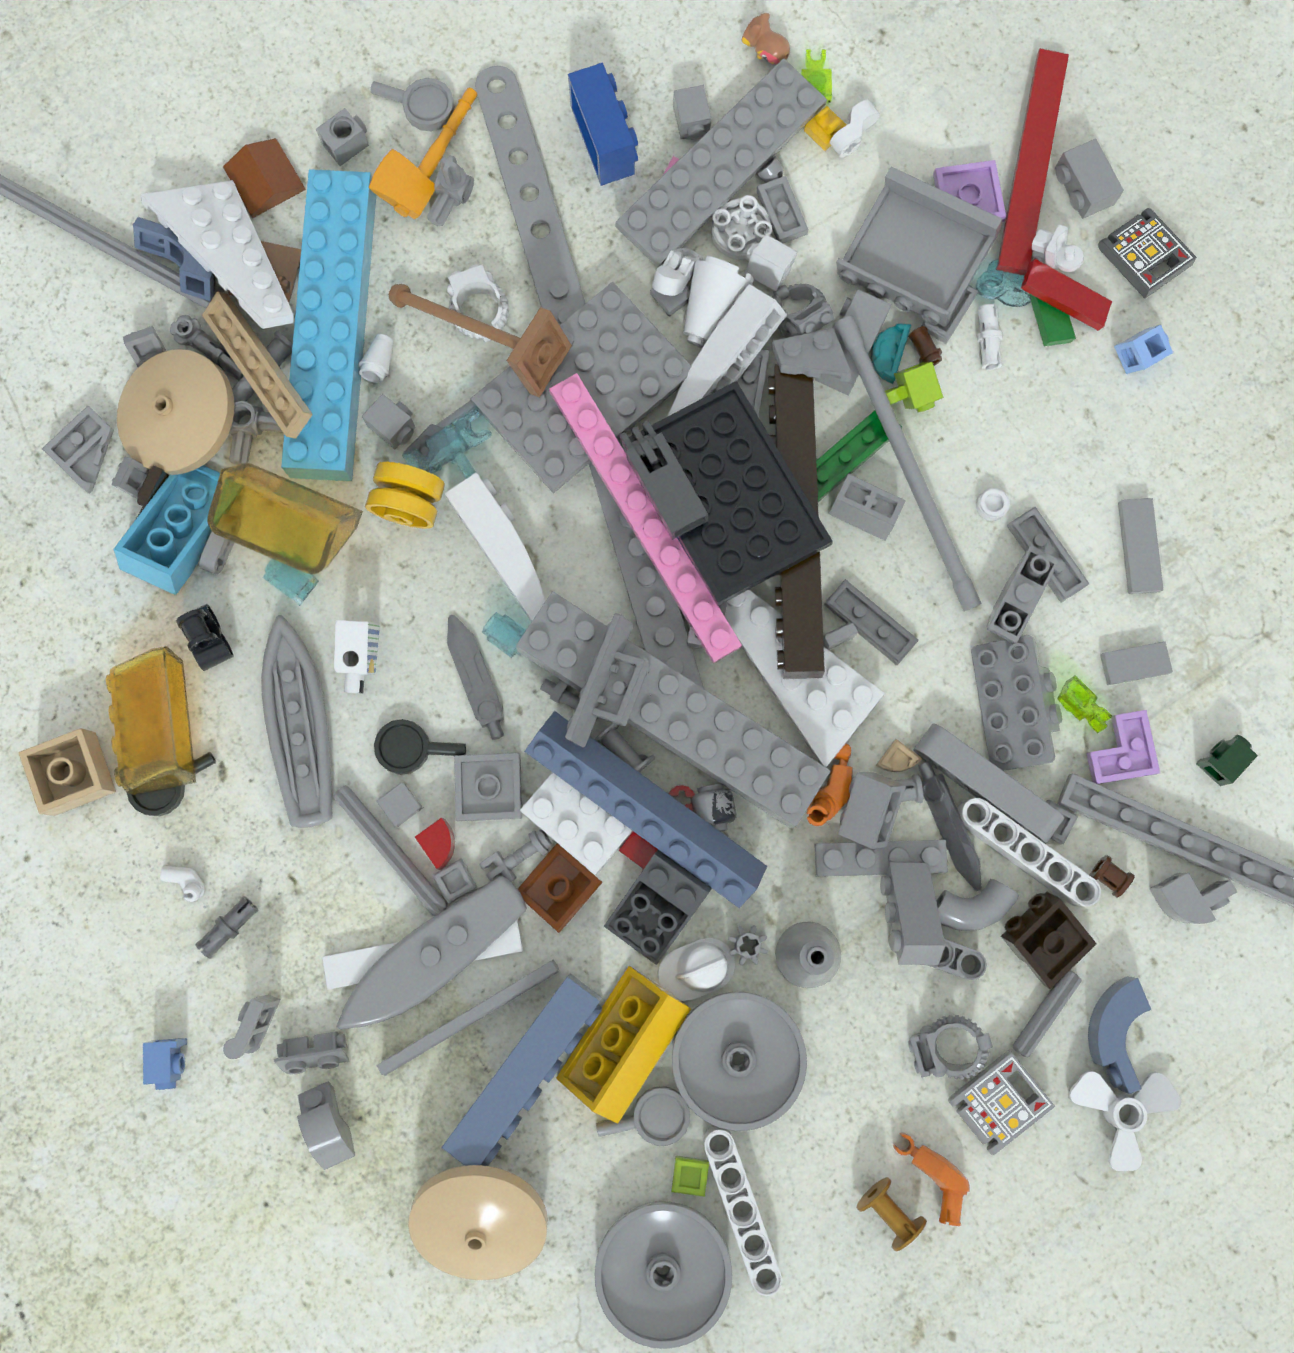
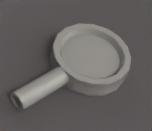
M424 78L416 80L408 86L406 91L375 81L371 85L372 94L402 103L406 119L412 126L422 131L441 129L447 123L455 108L451 90L445 83L437 79Z
M667 1086L654 1087L645 1091L638 1099L634 1108V1115L621 1118L618 1124L611 1120L596 1123L598 1137L637 1129L638 1134L646 1142L656 1146H668L679 1141L686 1133L690 1123V1110L677 1090Z

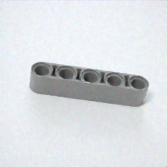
M933 723L914 748L916 754L926 762L930 761L933 767L974 797L987 801L1045 844L1064 820V816L1058 810L937 724Z

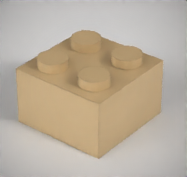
M80 728L18 752L39 814L56 816L116 792L95 732Z

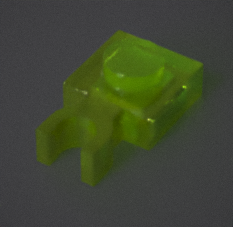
M806 49L805 65L808 69H801V75L827 99L826 103H831L832 69H823L826 60V49L821 50L819 60H813L810 56L811 49Z
M1076 675L1066 681L1057 700L1079 721L1084 718L1087 719L1090 727L1096 733H1099L1107 728L1108 725L1105 722L1112 718V715L1105 708L1095 703L1098 697Z

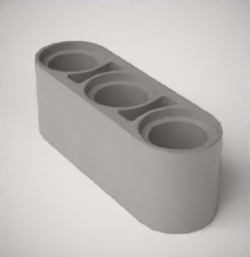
M944 939V956L940 960L939 965H928L970 980L979 979L983 976L987 967L986 959L982 953ZM966 955H971L975 961V967L970 973H965L961 966V962Z

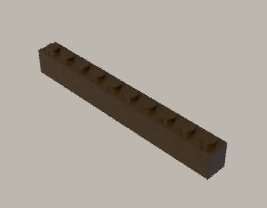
M775 364L774 376H768V395H774V405H769V424H775V435H770L819 517L813 377H808L805 374L781 373L778 364ZM820 552L777 574L780 575V587H775V606H781V618H776V638H782V650H777V670L783 669V679L823 678L825 672Z

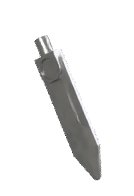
M450 615L448 617L447 645L471 708L482 728L488 727L492 740L499 739L504 736L499 721L504 720L501 713L502 707L474 635L456 616Z
M930 761L918 765L924 780L922 781L924 799L927 801L943 840H946V847L954 866L976 891H979L982 888L980 860L950 794L942 773L935 775Z

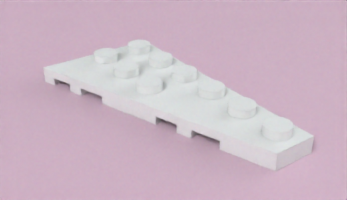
M233 180L141 194V202L147 210L151 209L158 216V221L165 228L169 227L176 234L178 242L207 272L211 271L218 278V283L225 291L230 290L239 300V305L262 329L293 323V312Z

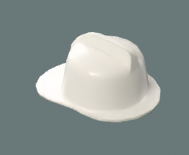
M699 939L673 950L664 957L658 971L659 984L681 1001L699 998L722 988L730 981L735 968L734 956L729 955L730 948L728 945L718 939Z

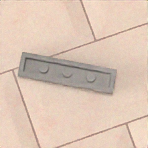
M946 840L888 841L887 847L870 849L857 842L814 844L816 877L886 875L889 862L929 863L930 873H948Z

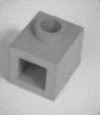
M384 394L362 415L367 427L393 449H396L400 444L404 445L414 433L415 425L411 419L413 413L400 401L395 404Z

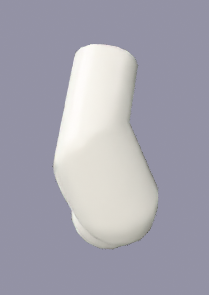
M168 865L162 867L161 881L179 883L183 893H185L183 898L186 901L195 902L203 896L204 884L194 869Z

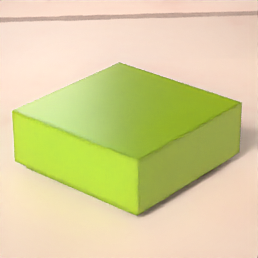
M676 1156L671 1192L705 1197L709 1160Z

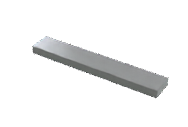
M553 959L376 1065L381 1075L386 1076L559 972L556 962Z

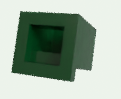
M1235 735L1231 740L1225 741L1223 739L1219 741L1209 752L1212 756L1200 759L1196 765L1219 786L1233 784L1258 755L1251 749L1252 745L1247 739L1240 735Z

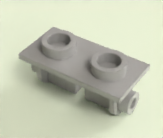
M335 1031L314 1035V1047L309 1048V1038L307 1036L283 1040L282 1044H277V1055L279 1058L274 1059V1062L287 1074H300L305 1072L306 1068L319 1067L321 1069L338 1067L339 1063L349 1062V1058L342 1050V1047H346L345 1034H338Z

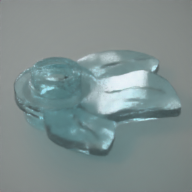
M998 259L992 261L987 271L977 280L976 289L979 295L986 299H998L1004 305L1011 307H1022L1031 303L1032 299L1029 294L1020 289L1025 276L996 270Z

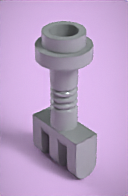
M542 829L538 832L534 830L528 834L531 841L516 850V852H513V854L504 859L500 852L497 851L479 865L483 870L491 866L492 863L495 864L496 868L486 875L489 880L501 874L512 882L516 879V876L511 869L536 852H539L541 855L549 852L548 848L552 846V843Z

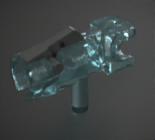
M472 408L444 428L434 424L429 425L403 452L402 457L407 465L429 473L441 471L442 466L448 462L456 463L465 479H467L476 471L464 452L489 439L492 436V432L485 429L477 433L473 432L471 423L479 416V411L476 408Z

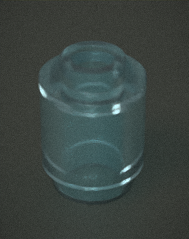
M496 612L482 630V633L487 636L486 640L511 658L516 654L522 656V654L517 652L516 645L526 629L506 614L502 616Z

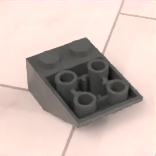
M657 850L604 927L657 965L712 888L663 852Z

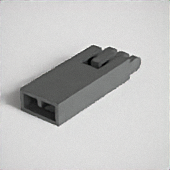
M646 421L642 423V426L647 435L642 436L636 426L631 429L632 435L635 438L634 442L631 443L626 432L620 434L619 437L626 449V459L673 540L708 522V513L662 432L656 434L650 422ZM647 456L651 466L657 464L659 460L662 467L650 473L642 458Z

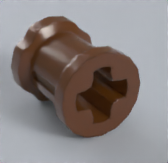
M1105 855L1098 861L1089 876L1099 880L1111 889L1112 895L1118 898L1129 888L1135 875L1131 872H1124L1111 862L1112 858Z

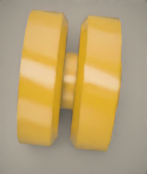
M379 462L373 476V481L379 488L369 491L365 504L367 511L397 524L422 529L432 528L438 511L431 503L441 500L445 487L444 481L434 474L410 465L395 462Z

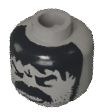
M723 784L697 788L698 793L691 798L693 812L720 832L728 830L727 824L736 819L732 792L728 789H723Z

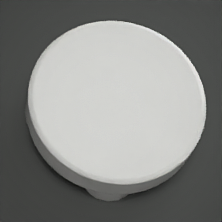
M746 195L742 198L732 199L713 214L711 226L713 242L720 252L730 258L745 260L746 254L753 243L759 244L765 234L770 237L772 235V225L765 208L753 196Z

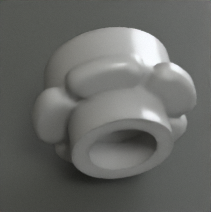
M189 315L179 316L177 321L173 322L170 327V333L174 335V340L182 345H190L192 336L198 330H201L199 321L195 318L192 319ZM185 327L188 328L187 332H183Z

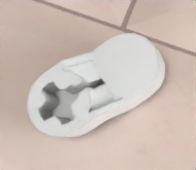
M869 99L863 100L852 107L847 117L848 125L840 129L830 140L831 146L841 158L858 150L862 143V132L870 128L880 116V113Z
M679 248L675 251L671 250L663 265L656 269L652 288L659 293L669 296L682 293L690 278L693 277L695 261L699 254L686 248Z

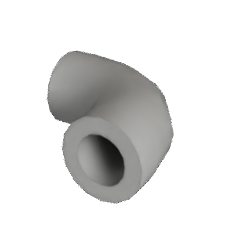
M990 879L983 891L972 898H961L944 890L936 901L941 925L958 931L984 929L1000 921L1015 904L1019 894L994 879Z

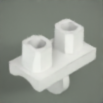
M1060 224L1055 233L1040 228L1032 242V250L1036 251L1033 260L1037 259L1055 270L1059 268L1064 272H1072L1079 269L1083 263L1084 255L1079 247L1067 245L1068 227Z

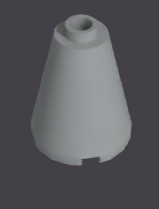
M796 923L784 931L777 943L775 951L777 967L784 978L798 987L816 988L829 982L839 969L841 962L839 942L828 928L819 923ZM817 951V959L813 963L811 961V954Z

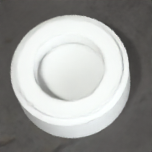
M999 488L986 489L976 502L977 512L988 521L1001 519L1010 507L1008 495Z

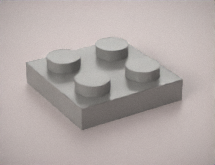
M519 753L454 756L456 821L522 819V812L520 811L522 800Z

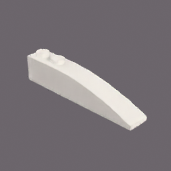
M750 284L746 287L743 293L736 298L734 305L724 318L718 322L715 330L696 357L687 378L683 381L668 416L738 381L787 316L775 299Z
M474 473L445 492L446 498L532 622L546 601L539 578L527 550L511 523L515 519L505 503L499 506L493 496L497 492L487 478L482 481L478 474Z

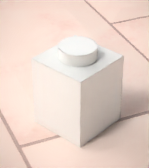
M765 234L759 244L753 243L745 257L749 262L744 274L749 273L756 281L777 291L789 275L798 252Z

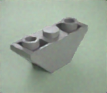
M1030 545L1006 582L993 608L987 630L1017 644L1059 559Z

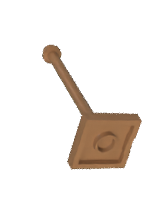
M395 284L389 291V300L399 308L406 305L512 348L513 351L506 361L527 391L539 398L550 382L554 372L572 347L552 312L542 307L539 308L522 337L519 338L412 294L410 288L405 284Z

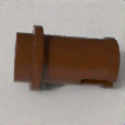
M921 326L909 334L908 337L920 356L919 363L932 362L933 366L942 361V350L936 348L927 327Z

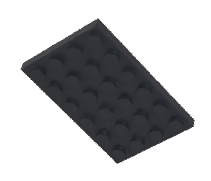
M737 381L652 425L656 434L662 432L708 513V522L682 534L678 538L717 606L832 545L833 540ZM644 429L640 431L642 436L647 435ZM633 435L629 437L631 443L635 441ZM647 456L642 458L650 473L662 467L659 460L657 464L651 466Z

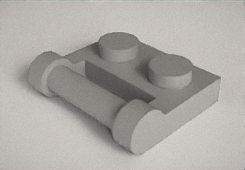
M265 995L252 998L250 1002L247 1001L243 1005L238 1016V1021L241 1024L236 1036L226 1041L223 1047V1052L227 1058L237 1059L243 1056L244 1053H253L260 1048L281 999Z

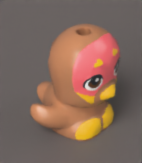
M763 13L751 20L741 41L747 46L755 48L758 59L763 58L770 64L777 65L783 58L787 60L790 54V44L784 36L771 30L769 24L770 14Z

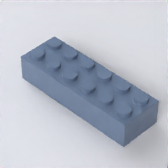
M570 973L441 1148L465 1166H489L502 1147L498 1140L501 1136L508 1140L522 1119L518 1115L522 1108L526 1111L530 1110L542 1092V1089L538 1087L543 1079L549 1083L561 1067L563 1062L558 1058L564 1051L570 1055L583 1036L578 1032L584 1023L590 1027L602 1011V1007L598 1005L602 997Z

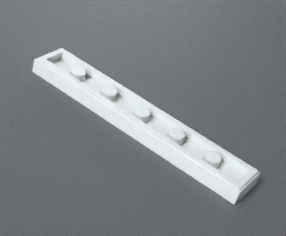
M518 919L474 961L523 951ZM398 942L322 957L327 990L358 984L367 971Z

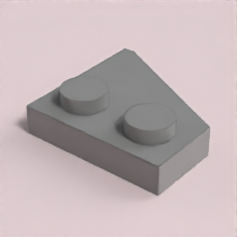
M834 328L774 340L772 342V350L781 373L805 374L808 377L821 378L822 373L841 376L840 381L843 382L851 381L852 372Z
M87 406L50 440L42 450L82 489L90 494L93 491L114 430L91 407Z

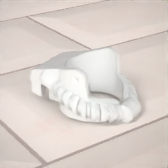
M483 264L472 265L468 270L462 272L455 271L448 276L450 284L447 287V292L451 297L449 309L461 313V305L469 296L477 293L487 294L498 304V312L491 322L492 326L500 330L505 326L504 323L507 322L509 315L508 300L503 290L494 283L492 273L485 271ZM455 325L460 332L470 336V338H482L485 343L491 341L486 337Z

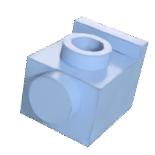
M1161 324L1144 329L1114 346L1126 374L1145 370L1173 353L1169 344V338Z

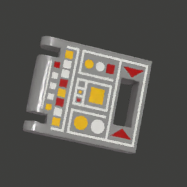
M1010 1050L1006 1051L948 1099L952 1107L959 1104L962 1100L966 1102L956 1112L983 1145L995 1138L987 1147L991 1155L998 1153L1055 1107ZM1017 1070L1035 1091L1026 1100L1022 1098L1007 1079Z

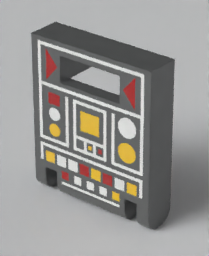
M1146 208L1142 211L1141 215H1136L1109 234L1108 238H1104L1098 243L1099 250L1144 299L1191 267L1197 258L1151 208ZM1170 257L1167 265L1171 269L1156 278L1150 270Z

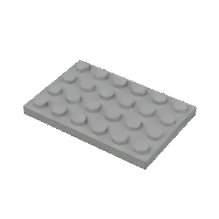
M611 282L560 324L572 347L554 372L540 398L527 391L511 366L470 398L471 403L553 494L591 463V460L551 396L549 388L577 373L618 440L620 434L628 432L678 390L687 378L691 368L687 360L614 282Z

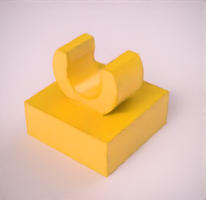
M826 106L805 125L804 131L826 151L831 146V138L847 124Z

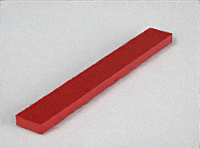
M1041 48L1037 53L996 270L1025 276L1028 265L1031 262L1032 242L1037 231L1069 54Z

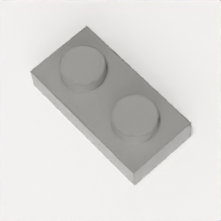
M786 176L758 185L756 192L771 221L776 239L781 243H786L807 235L808 227Z

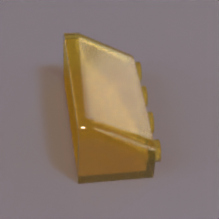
M245 463L221 470L207 521L210 529L216 535L307 574H317L330 565L355 532L363 511L254 464Z
M167 646L152 648L112 667L110 674L106 675V686L112 697V705L109 706L108 712L115 729V736H112L111 744L118 761V767L114 770L117 785L119 787L122 786L127 793L134 795L196 783L183 660Z

